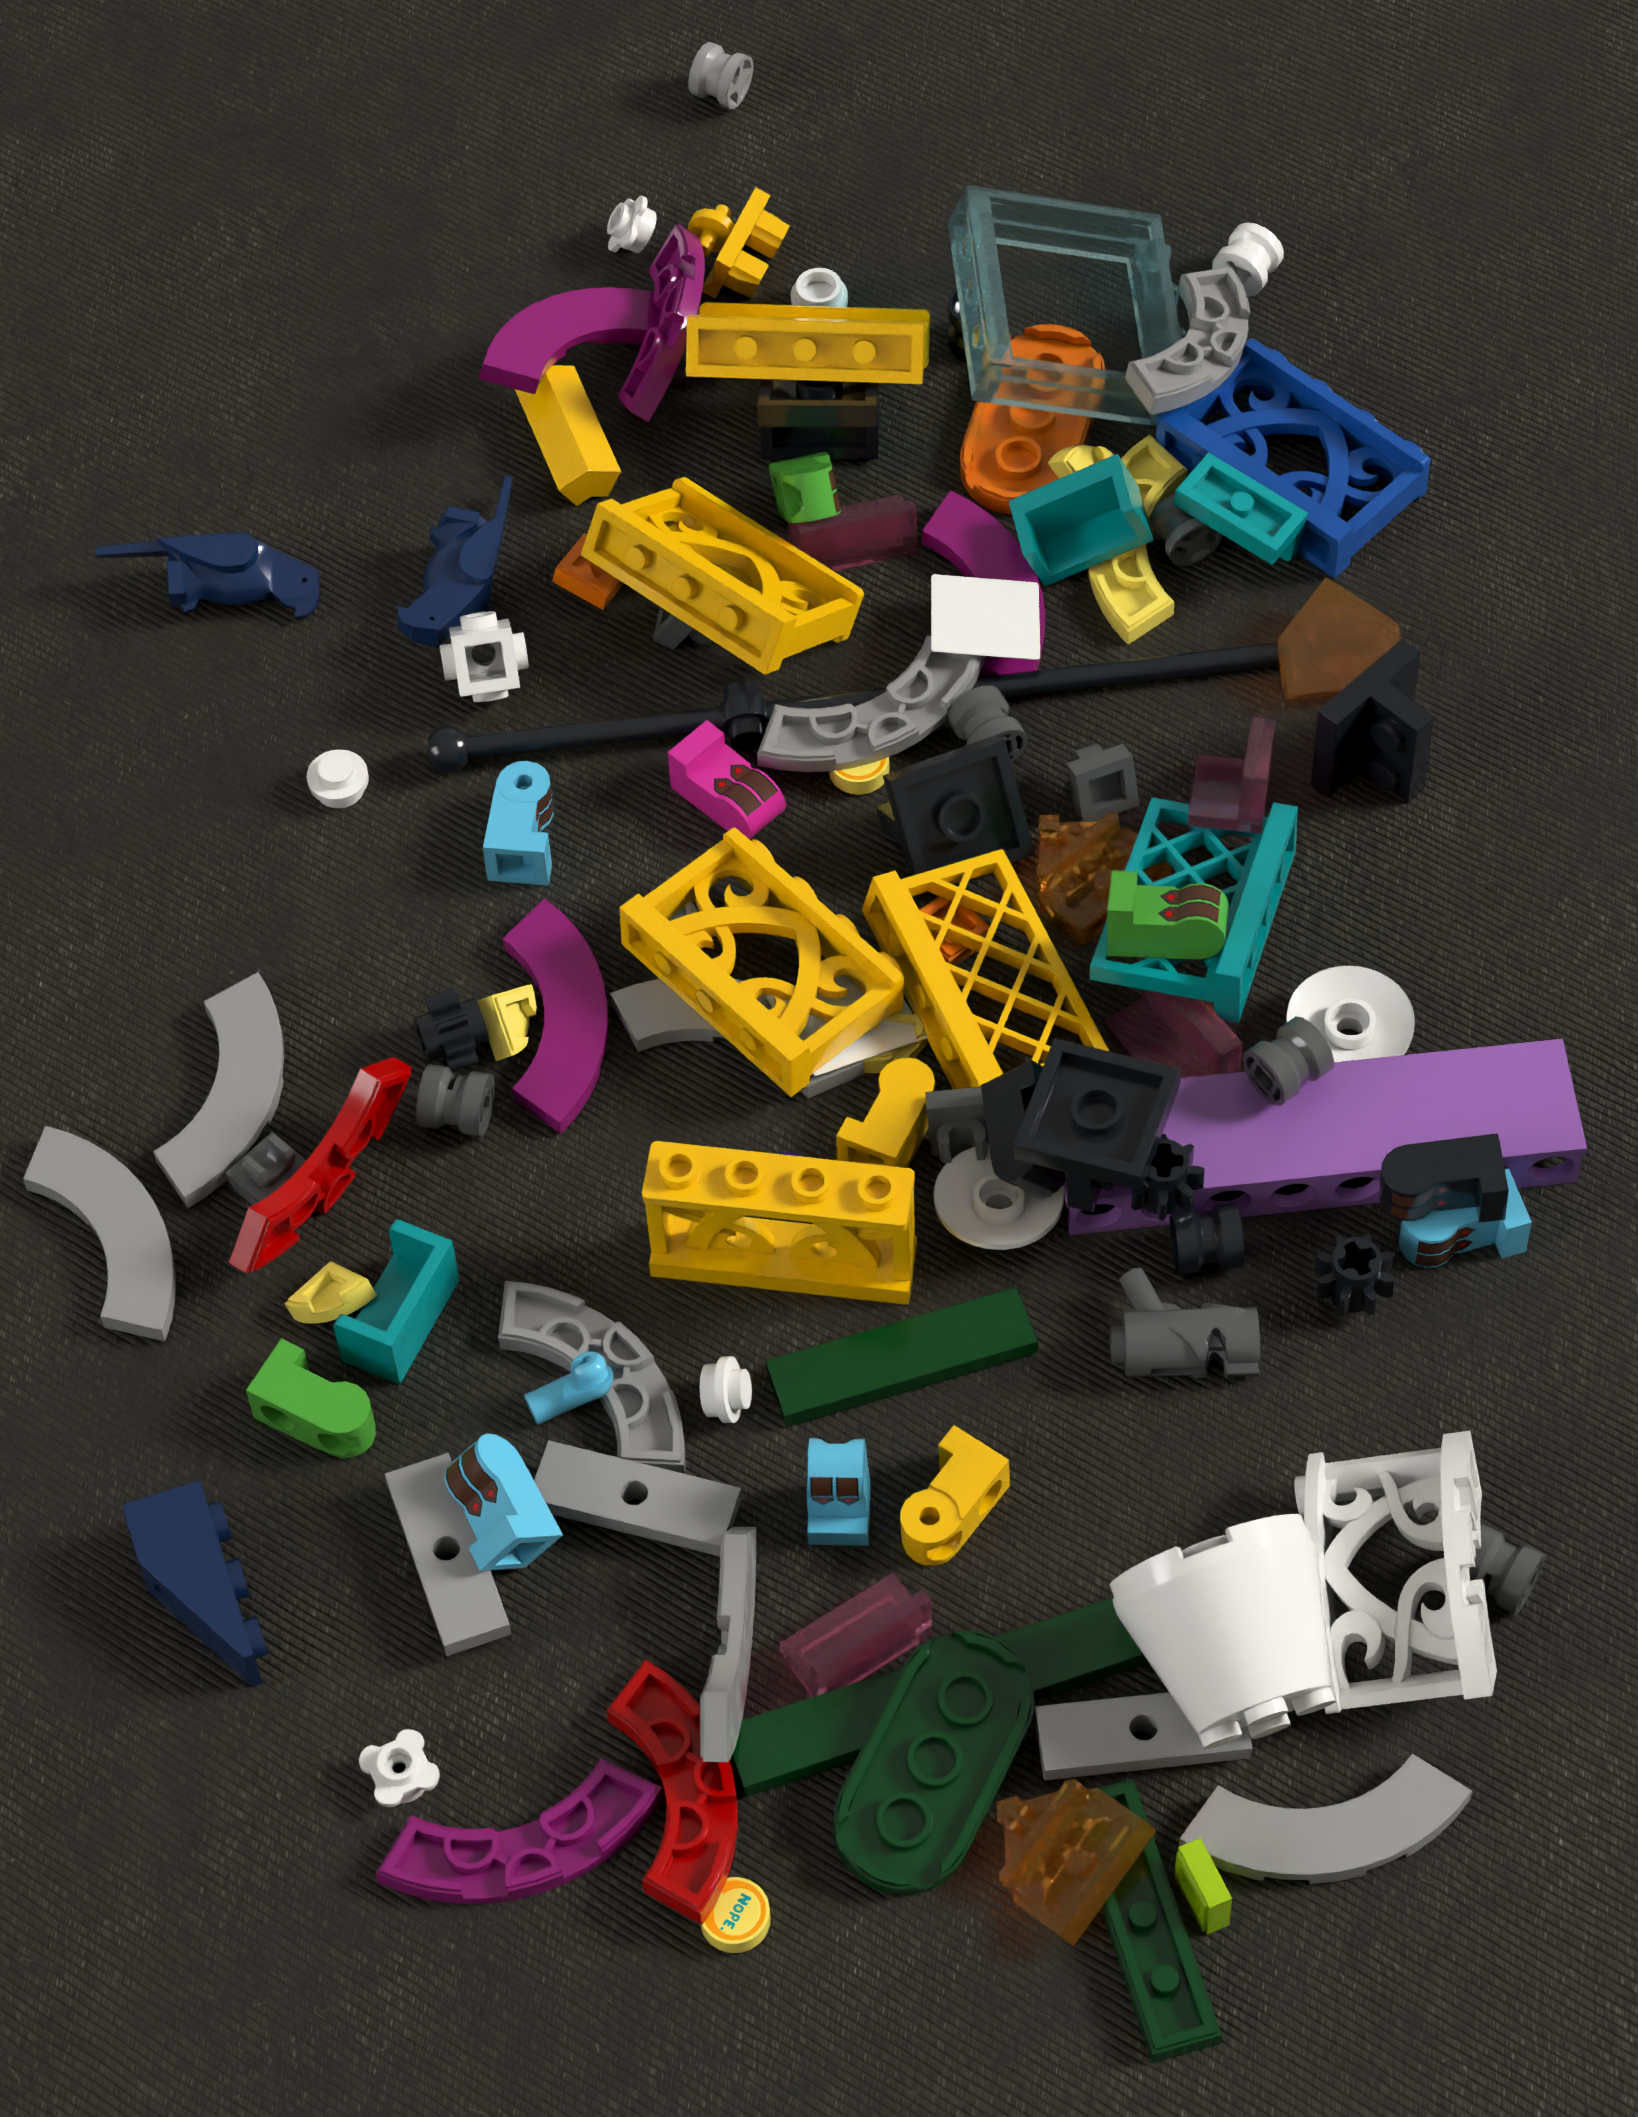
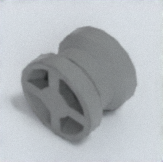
M707 42L700 48L694 58L689 73L688 89L694 96L706 98L711 95L717 98L721 106L735 109L743 101L749 89L753 75V60L750 56L738 52L731 56L724 52L721 45Z

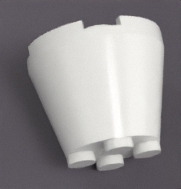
M1300 1514L1271 1516L1228 1527L1225 1531L1226 1535L1207 1539L1182 1551L1180 1547H1173L1137 1564L1110 1583L1114 1595L1113 1605L1117 1616L1198 1734L1203 1749L1218 1747L1240 1738L1243 1735L1240 1728L1247 1726L1252 1739L1273 1734L1291 1725L1287 1715L1288 1712L1295 1710L1297 1716L1305 1715L1328 1707L1336 1702L1330 1681L1315 1544Z

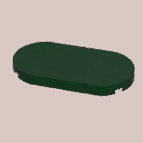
M970 1630L952 1632L949 1636H942L936 1640L933 1638L919 1646L910 1655L839 1792L833 1818V1833L836 1847L848 1869L863 1883L874 1889L895 1895H912L929 1891L947 1881L965 1860L1023 1743L1034 1713L1033 1688H1031L1030 1678L1018 1654L1007 1644L991 1635Z

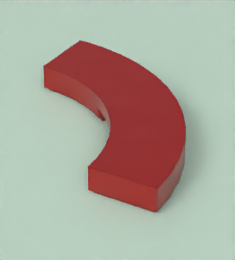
M392 1057L360 1068L341 1111L310 1157L280 1188L260 1202L248 1207L229 1260L231 1265L246 1274L265 1266L299 1241V1235L294 1231L315 1210L321 1214H326L356 1176V1173L349 1168L355 1157L365 1148L371 1137L379 1141L405 1090L411 1075V1066Z
M645 1659L606 1710L608 1722L624 1732L647 1755L662 1782L666 1796L667 1807L664 1834L656 1857L642 1879L644 1893L703 1925L724 1888L735 1854L738 1834V1805L733 1771L730 1761L703 1762V1757H700V1704L668 1673Z

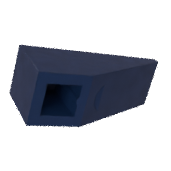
M198 1480L122 1504L137 1559L149 1593L252 1687L262 1684L255 1659L267 1656L268 1653L257 1617L254 1616L243 1620L237 1601L250 1597L239 1558L226 1562L224 1560L220 1543L231 1540L232 1536L221 1500L207 1504L201 1481Z

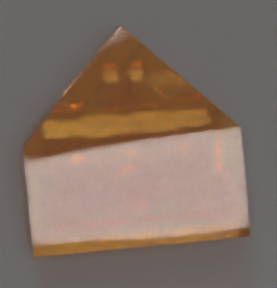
M1326 577L1276 641L1284 700L1338 694L1401 640L1398 624Z
M1107 812L1099 821L1060 823L1059 814L1039 815L1040 843L1036 877L1040 909L1082 946L1086 945L1103 931L1107 920L1112 870L1125 871L1138 836L1129 828H1120L1118 812ZM1166 861L1144 869L1143 872L1152 882H1156L1173 875V868Z
M1076 1779L1065 1781L1057 1792L1026 1801L1020 1800L1017 1796L996 1801L997 1822L1004 1827L1005 1866L999 1871V1882L1013 1893L1016 1905L1074 1946L1157 1830L1096 1787L1088 1790Z

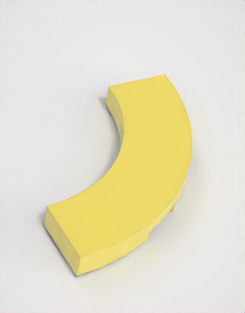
M1150 434L1133 446L1121 458L1139 486L1147 518H1149L1153 509L1162 500L1175 493L1176 489L1188 476V469L1161 444L1156 442ZM1146 544L1088 568V576L1093 594L1102 613L1127 645L1174 615V601L1164 591L1152 571Z

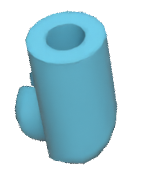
M591 1351L578 1355L570 1365V1374L524 1395L537 1425L601 1398L609 1392L613 1382L612 1368L606 1365L602 1355Z

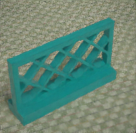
M1152 797L1125 871L1138 872L1137 885L1176 887V889H1181L1189 884H1206L1204 880L1227 871L1237 884L1222 890L1230 906L1223 949L1217 955L1207 959H1200L1208 969L1205 978L1178 973L1173 967L1190 959L1146 958L1134 964L1110 961L1111 956H1107L1106 920L1090 964V980L1214 1002L1215 1019L1239 1023L1296 853L1298 807L1273 802L1269 817H1262ZM1162 821L1185 825L1191 832L1168 841L1158 830V827ZM1229 834L1253 837L1251 843L1228 851L1219 841L1220 838ZM1204 845L1214 858L1191 867L1180 855ZM1166 861L1176 872L1173 875L1152 882L1143 870Z

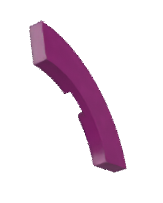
M680 224L674 226L649 268V274L654 281V305L661 309L659 325L649 329L646 333L634 365L618 394V399L631 413L647 422L650 421L679 365L686 347L687 316L689 314L697 315L703 289L705 258L702 244L694 232Z
M587 288L568 291L538 301L517 313L495 335L487 350L478 379L535 394L538 384L546 371L565 356L567 349L586 341L593 345L605 343H634L642 345L648 330L659 325L661 309L654 305V292L632 288Z
M950 490L922 530L921 544L935 550L948 559L965 577L1036 582L1039 585L1040 659L1029 660L985 656V663L979 677L1035 671L1040 664L1045 634V607L1038 577L1025 559L1018 541L1000 522L972 501Z
M544 898L503 938L504 950L527 971L535 983L544 1004V1027L538 1051L531 1065L512 1088L514 1100L562 1134L578 1116L590 1098L601 1073L600 1066L605 1053L607 1037H609V1013L604 981L588 943L572 922Z
M601 1758L588 1777L571 1794L550 1809L540 1813L539 1819L519 1827L502 1831H495L493 1828L461 1829L434 1824L411 1815L377 1870L376 1877L378 1883L401 1893L427 1900L454 1904H489L538 1895L565 1885L588 1873L615 1854L650 1818L663 1798L662 1787Z

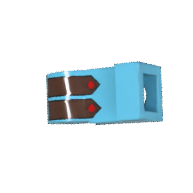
M530 761L512 763L507 765L497 778L483 844L487 881L549 885L552 869L548 833L541 832V830L551 822L554 815L550 776L546 769L538 763Z
M1509 1168L1505 1169L1509 1189L1505 1220L1479 1223L1476 1207L1443 1211L1432 1210L1422 1219L1401 1221L1399 1246L1404 1257L1416 1266L1432 1268L1447 1263L1454 1253H1462L1491 1244H1496L1501 1258L1526 1252L1532 1221Z
M488 1433L482 1435L446 1468L444 1480L447 1489L452 1497L464 1507V1514L477 1538V1541L468 1549L479 1571L526 1568L563 1535L522 1457L506 1439L495 1434Z
M809 1438L807 1479L808 1545L869 1546L871 1484L865 1439H853L844 1444H828L822 1439Z

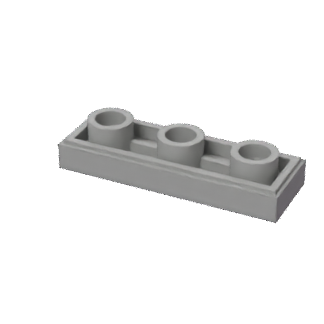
M549 1440L534 1479L552 1515L720 1556V1537L733 1527L742 1500L740 1487ZM635 1499H640L644 1501L638 1505L627 1504L629 1501Z
M449 1453L385 1473L386 1483L446 1656L512 1635L510 1624L491 1571H479L468 1549L477 1541V1538L464 1514L465 1509L452 1497L447 1489L444 1475L446 1468L452 1463ZM447 1554L457 1555L451 1560H440L441 1557Z
M1169 1692L1035 1706L1034 1711L1044 1780L1249 1759L1253 1749L1247 1726L1240 1728L1243 1734L1240 1738L1218 1747L1203 1749L1198 1734ZM1141 1731L1148 1733L1152 1738L1149 1740H1139L1132 1734Z

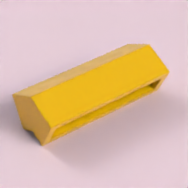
M552 365L540 380L535 394L515 389L558 490L576 506L592 496L608 497L621 470L575 367Z

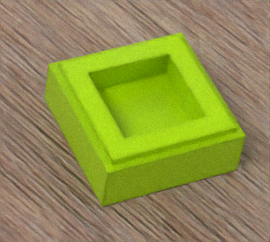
M1201 1837L1179 1846L1176 1853L1174 1878L1201 1931H1205L1206 1935L1229 1926L1232 1897Z

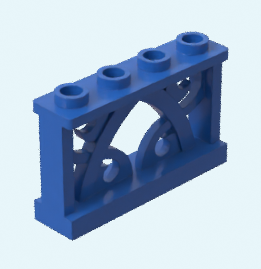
M1254 338L1246 341L1237 367L1230 377L1218 388L1199 400L1171 411L1162 412L1157 416L1156 442L1161 444L1188 469V475L1209 452L1308 512L1297 553L1334 579L1350 565L1351 557L1413 500H1419L1427 492L1430 458L1424 454L1418 445L1412 441L1402 439L1378 423L1376 418L1368 411L1356 408L1335 394L1325 382L1313 379L1289 363L1279 351L1267 348ZM1247 385L1267 399V401L1257 399L1252 390L1248 402L1249 412L1242 413L1234 403L1233 396ZM1221 408L1226 418L1208 425L1203 424L1206 419ZM1300 434L1319 437L1327 459L1328 477L1308 471L1289 472L1278 476L1266 467L1268 449L1262 435ZM1243 439L1249 442L1254 450V455L1249 456L1240 450L1246 449V443ZM1365 466L1390 483L1383 490L1374 492L1362 491L1348 486V482L1362 487L1377 483L1378 475L1366 473L1363 470ZM1297 488H1310L1309 495L1311 498ZM1345 502L1363 507L1348 522L1340 518Z

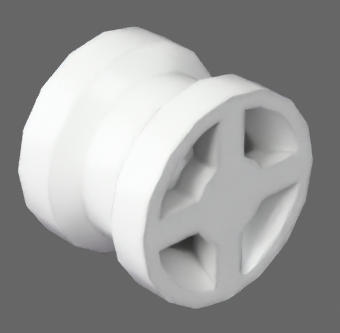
M1243 223L1238 225L1230 235L1228 246L1223 247L1213 259L1212 269L1232 267L1241 280L1247 296L1251 297L1257 295L1267 283L1268 273L1274 272L1284 257V250L1277 237L1265 227L1255 223Z

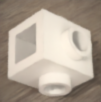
M494 611L461 616V626L449 628L451 643L440 645L445 681L457 679L460 697L472 695L474 702L493 701L508 697V689L520 688L518 670L529 668L524 633L512 634L509 619L497 620L496 612ZM491 644L495 649V655L491 661L479 663L472 657V650L476 645Z

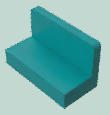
M1209 452L1176 489L1173 505L1271 565L1279 557L1285 561H1290L1296 555L1308 516V512Z

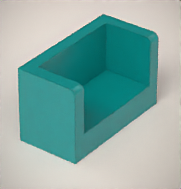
M1118 454L1009 500L1022 553L1045 587L1154 540L1139 486Z
M395 1219L389 1229L393 1256L374 1287L377 1296L363 1306L356 1319L340 1314L333 1327L342 1362L400 1385L460 1278L452 1240Z

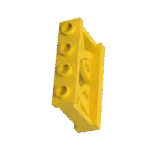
M704 302L699 307V315L689 314L687 316L686 376L922 384L923 369L929 364L930 312L926 309Z
M686 477L674 480L672 487L624 504H620L613 499L597 503L581 552V556L764 675L779 670L784 658L830 640L837 643L847 640L864 597V592L861 588Z
M735 827L723 834V840L648 895L642 897L640 894H637L619 907L622 945L790 1097L810 1083V1075L889 1015L895 1016L903 1009L904 975L895 959L886 952L878 953L860 937L858 930L846 916L842 914L835 915L817 899L813 889L805 880L797 876L791 877L775 863L770 851L760 841L755 839L750 841ZM725 877H734L751 892L747 896H737L731 891L729 884L724 894L725 907L720 908L714 907L708 895L709 889ZM696 901L699 912L688 914L672 921L668 920L682 910L689 902ZM758 933L794 939L799 957L796 985L767 977L748 979L740 983L730 976L736 960V946L733 934ZM716 936L723 952L720 956L711 959L701 948L710 947L714 949V942L711 937ZM821 955H822L823 957H825L826 959H824L823 961H821ZM845 975L865 993L849 1006H835L817 999L818 993L832 999L848 996L849 988L840 987L834 982L837 977ZM761 995H773L775 1006L768 1010L757 998ZM777 997H780V998H782V999H784V1000L789 1001V1004L787 1005L784 1001H782L781 999H779V998H777ZM811 1014L828 1022L804 1041L799 1038Z
M655 1141L650 1146L642 1189L651 1248L649 1260L650 1276L909 1305L917 1254L914 1217V1171L903 1167ZM746 1216H756V1217H765V1218H774V1219H783V1220H792V1221L811 1222V1223H813V1224L797 1223V1222H787V1221H778V1220H769V1219H760V1218H751V1217H746Z

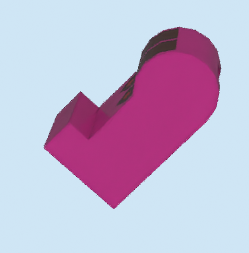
M708 720L667 752L671 789L727 831L735 827L748 839H751L786 808L785 798L775 782L761 770L752 768L749 762L727 746L724 733Z

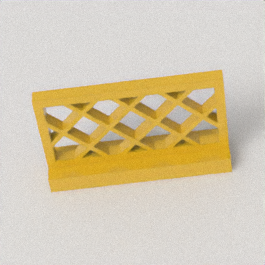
M1003 849L903 879L899 878L896 870L873 877L862 912L882 951L892 956L902 969L904 975V995L914 1014L922 1022L928 1036L927 1040L952 1089L981 1087L982 1084L1003 1074L993 1055L997 1042L1033 1056L1032 1060L1038 1063L1039 1059L1045 1061L1051 1047L1046 1045L1053 1025L1078 1034L1085 1046L1109 1051ZM993 872L1004 892L1000 904L965 890L969 880ZM959 882H960L959 887L953 885V884H955V883H959ZM930 892L952 901L943 921L919 911L912 896ZM1008 901H1009V903H1010L1012 909L1006 907ZM958 905L993 918L985 938L951 924ZM999 922L1025 932L1031 943L1027 955L992 941ZM930 932L937 934L936 940L933 939ZM944 939L978 952L971 972L945 962L939 950ZM1034 953H1036L1039 960L1033 958ZM985 956L1020 970L1012 989L977 975ZM1026 973L1052 983L1058 995L1054 1006L1019 993ZM958 985L964 987L962 993H961V991H960ZM970 990L1006 1004L998 1024L972 1014L966 1003ZM1062 1004H1063V1006H1064L1066 1012L1060 1010ZM1012 1007L1047 1021L1039 1041L1004 1027ZM984 1036L991 1039L989 1045L985 1040Z

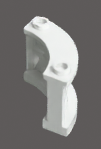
M1463 1431L1443 1434L1441 1448L1331 1463H1325L1323 1452L1309 1454L1305 1476L1295 1477L1294 1486L1299 1514L1304 1517L1305 1527L1311 1533L1316 1551L1330 1681L1336 1699L1335 1703L1324 1708L1325 1713L1333 1714L1340 1713L1341 1709L1464 1695V1699L1492 1696L1497 1668L1490 1632L1485 1585L1482 1579L1470 1580L1469 1568L1475 1567V1549L1481 1548L1480 1515L1482 1500L1471 1432ZM1383 1496L1375 1502L1372 1500V1497ZM1354 1500L1352 1503L1344 1506L1335 1504V1502ZM1413 1507L1419 1520L1423 1514L1430 1511L1438 1512V1516L1427 1525H1417L1409 1519L1405 1510ZM1392 1518L1400 1533L1413 1544L1424 1549L1444 1551V1558L1434 1560L1422 1566L1408 1579L1400 1594L1398 1611L1391 1609L1373 1596L1347 1569L1355 1554L1368 1538ZM1333 1526L1342 1529L1332 1541ZM1431 1590L1442 1592L1446 1596L1443 1607L1432 1611L1427 1609L1424 1603H1422L1421 1617L1423 1623L1416 1621L1415 1614L1422 1596ZM1333 1591L1351 1610L1341 1615L1338 1619H1336ZM1385 1638L1395 1643L1393 1678L1354 1683L1348 1682L1345 1669V1653L1350 1644L1363 1642L1367 1645L1364 1661L1368 1669H1372L1379 1664L1383 1657ZM1412 1652L1439 1662L1458 1665L1459 1670L1411 1675Z

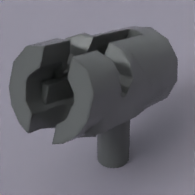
M1142 1268L1131 1269L1122 1275L1120 1283L1135 1311H1123L1122 1324L1110 1325L1111 1365L1124 1364L1125 1378L1161 1376L1205 1378L1207 1367L1212 1360L1217 1361L1218 1366L1223 1370L1225 1378L1258 1376L1260 1332L1256 1307L1239 1308L1213 1303H1201L1199 1309H1181L1175 1304L1162 1303Z

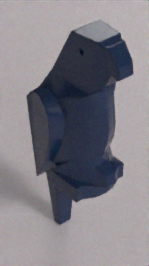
M505 475L495 517L491 521L480 517V512L447 506V510L441 515L438 525L430 527V541L437 547V550L429 560L425 570L424 594L414 600L408 609L398 606L397 625L400 631L409 637L411 641L438 648L450 637V627L461 626V616L488 612L503 541L513 481L512 476Z
M244 531L156 538V541L96 547L97 558L168 556L171 607H181L184 614L194 611L203 600L221 604L241 605L274 598L284 607L296 610L294 618L299 620L313 614L320 601L319 573L317 569L267 546Z

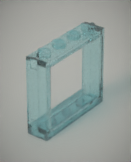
M966 185L948 222V230L972 401L1157 426V416L1160 413L1150 415L1126 381L1125 372L1013 357L996 244L1126 263L1141 356L1144 359L1166 350L1179 339L1181 340L1186 336L1185 329L1179 326L1176 309L1178 287L1171 280L1169 268L1171 246L1165 245L1161 216L1159 214Z

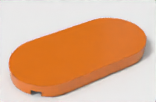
M1039 324L1024 328V334L1016 336L1012 340L1011 335L1008 336L994 349L960 450V476L962 483L969 495L982 506L998 513L1012 515L1009 500L1059 479L1048 465L1050 459L1058 451L1069 446L1087 445L1104 389L1105 365L1100 352L1097 354L1091 347V341L1081 332L1061 325Z

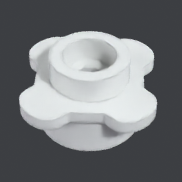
M640 195L636 201L628 198L624 203L621 202L615 207L607 225V233L612 235L608 244L610 251L616 253L621 247L639 253L647 245L655 228L656 212L647 208L648 200L646 197Z
M411 1729L402 1730L398 1733L396 1740L381 1747L370 1745L361 1752L359 1757L360 1768L363 1772L371 1775L376 1787L374 1796L380 1805L395 1807L399 1804L414 1801L424 1791L432 1790L437 1785L440 1778L437 1765L428 1762L422 1750L424 1739L419 1732ZM398 1763H403L406 1766L402 1773L394 1772L393 1767Z

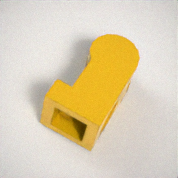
M900 1058L888 1063L881 1070L878 1079L879 1095L864 1122L846 1117L836 1135L838 1161L908 1168L928 1129L925 1092L934 1090L935 1080L933 1072L927 1064L918 1059Z
M955 1425L938 1444L940 1472L930 1483L927 1490L916 1492L905 1500L900 1512L901 1537L904 1550L913 1561L926 1566H937L946 1563L955 1556L1010 1487L1009 1460Z

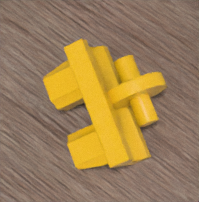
M755 187L736 224L730 219L731 210L721 204L717 205L715 210L704 208L697 210L689 221L688 229L694 232L700 239L704 257L709 256L711 251L720 252L703 285L702 292L716 299L724 285L733 291L752 298L769 265L743 251V247L747 245L773 259L790 225L764 210L771 195Z

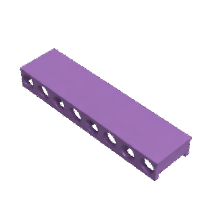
M1563 1039L1334 1062V1068L1316 1081L1305 1080L1302 1082L1299 1093L1281 1106L1274 1105L1266 1100L1251 1083L1246 1072L1181 1078L1180 1087L1162 1133L1166 1134L1169 1140H1173L1182 1146L1192 1144L1194 1146V1156L1191 1166L1205 1168L1203 1188L1192 1190L1194 1193L1193 1211L1197 1214L1211 1212L1216 1205L1236 1203L1240 1217L1380 1203L1382 1162L1386 1154L1394 1148L1407 1144L1498 1133L1504 1168H1509L1517 1188L1577 1182L1582 1156L1587 1152ZM1550 1157L1566 1158L1564 1162L1553 1167L1540 1168L1533 1166L1536 1162ZM1352 1178H1374L1370 1183L1360 1187L1346 1188L1340 1186L1341 1183ZM1066 1181L1063 1184L1069 1235L1169 1225V1214L1166 1215L1164 1221H1161L1157 1214L1150 1213L1143 1207L1134 1211L1131 1208L1133 1191L1131 1188L1114 1184L1110 1191L1101 1189L1096 1205L1109 1204L1115 1207L1106 1213L1089 1215L1080 1212V1209L1068 1207ZM1291 1184L1309 1185L1305 1190L1295 1194L1284 1195L1275 1192L1277 1189ZM1225 1191L1244 1192L1240 1197L1229 1201L1210 1199L1212 1196Z

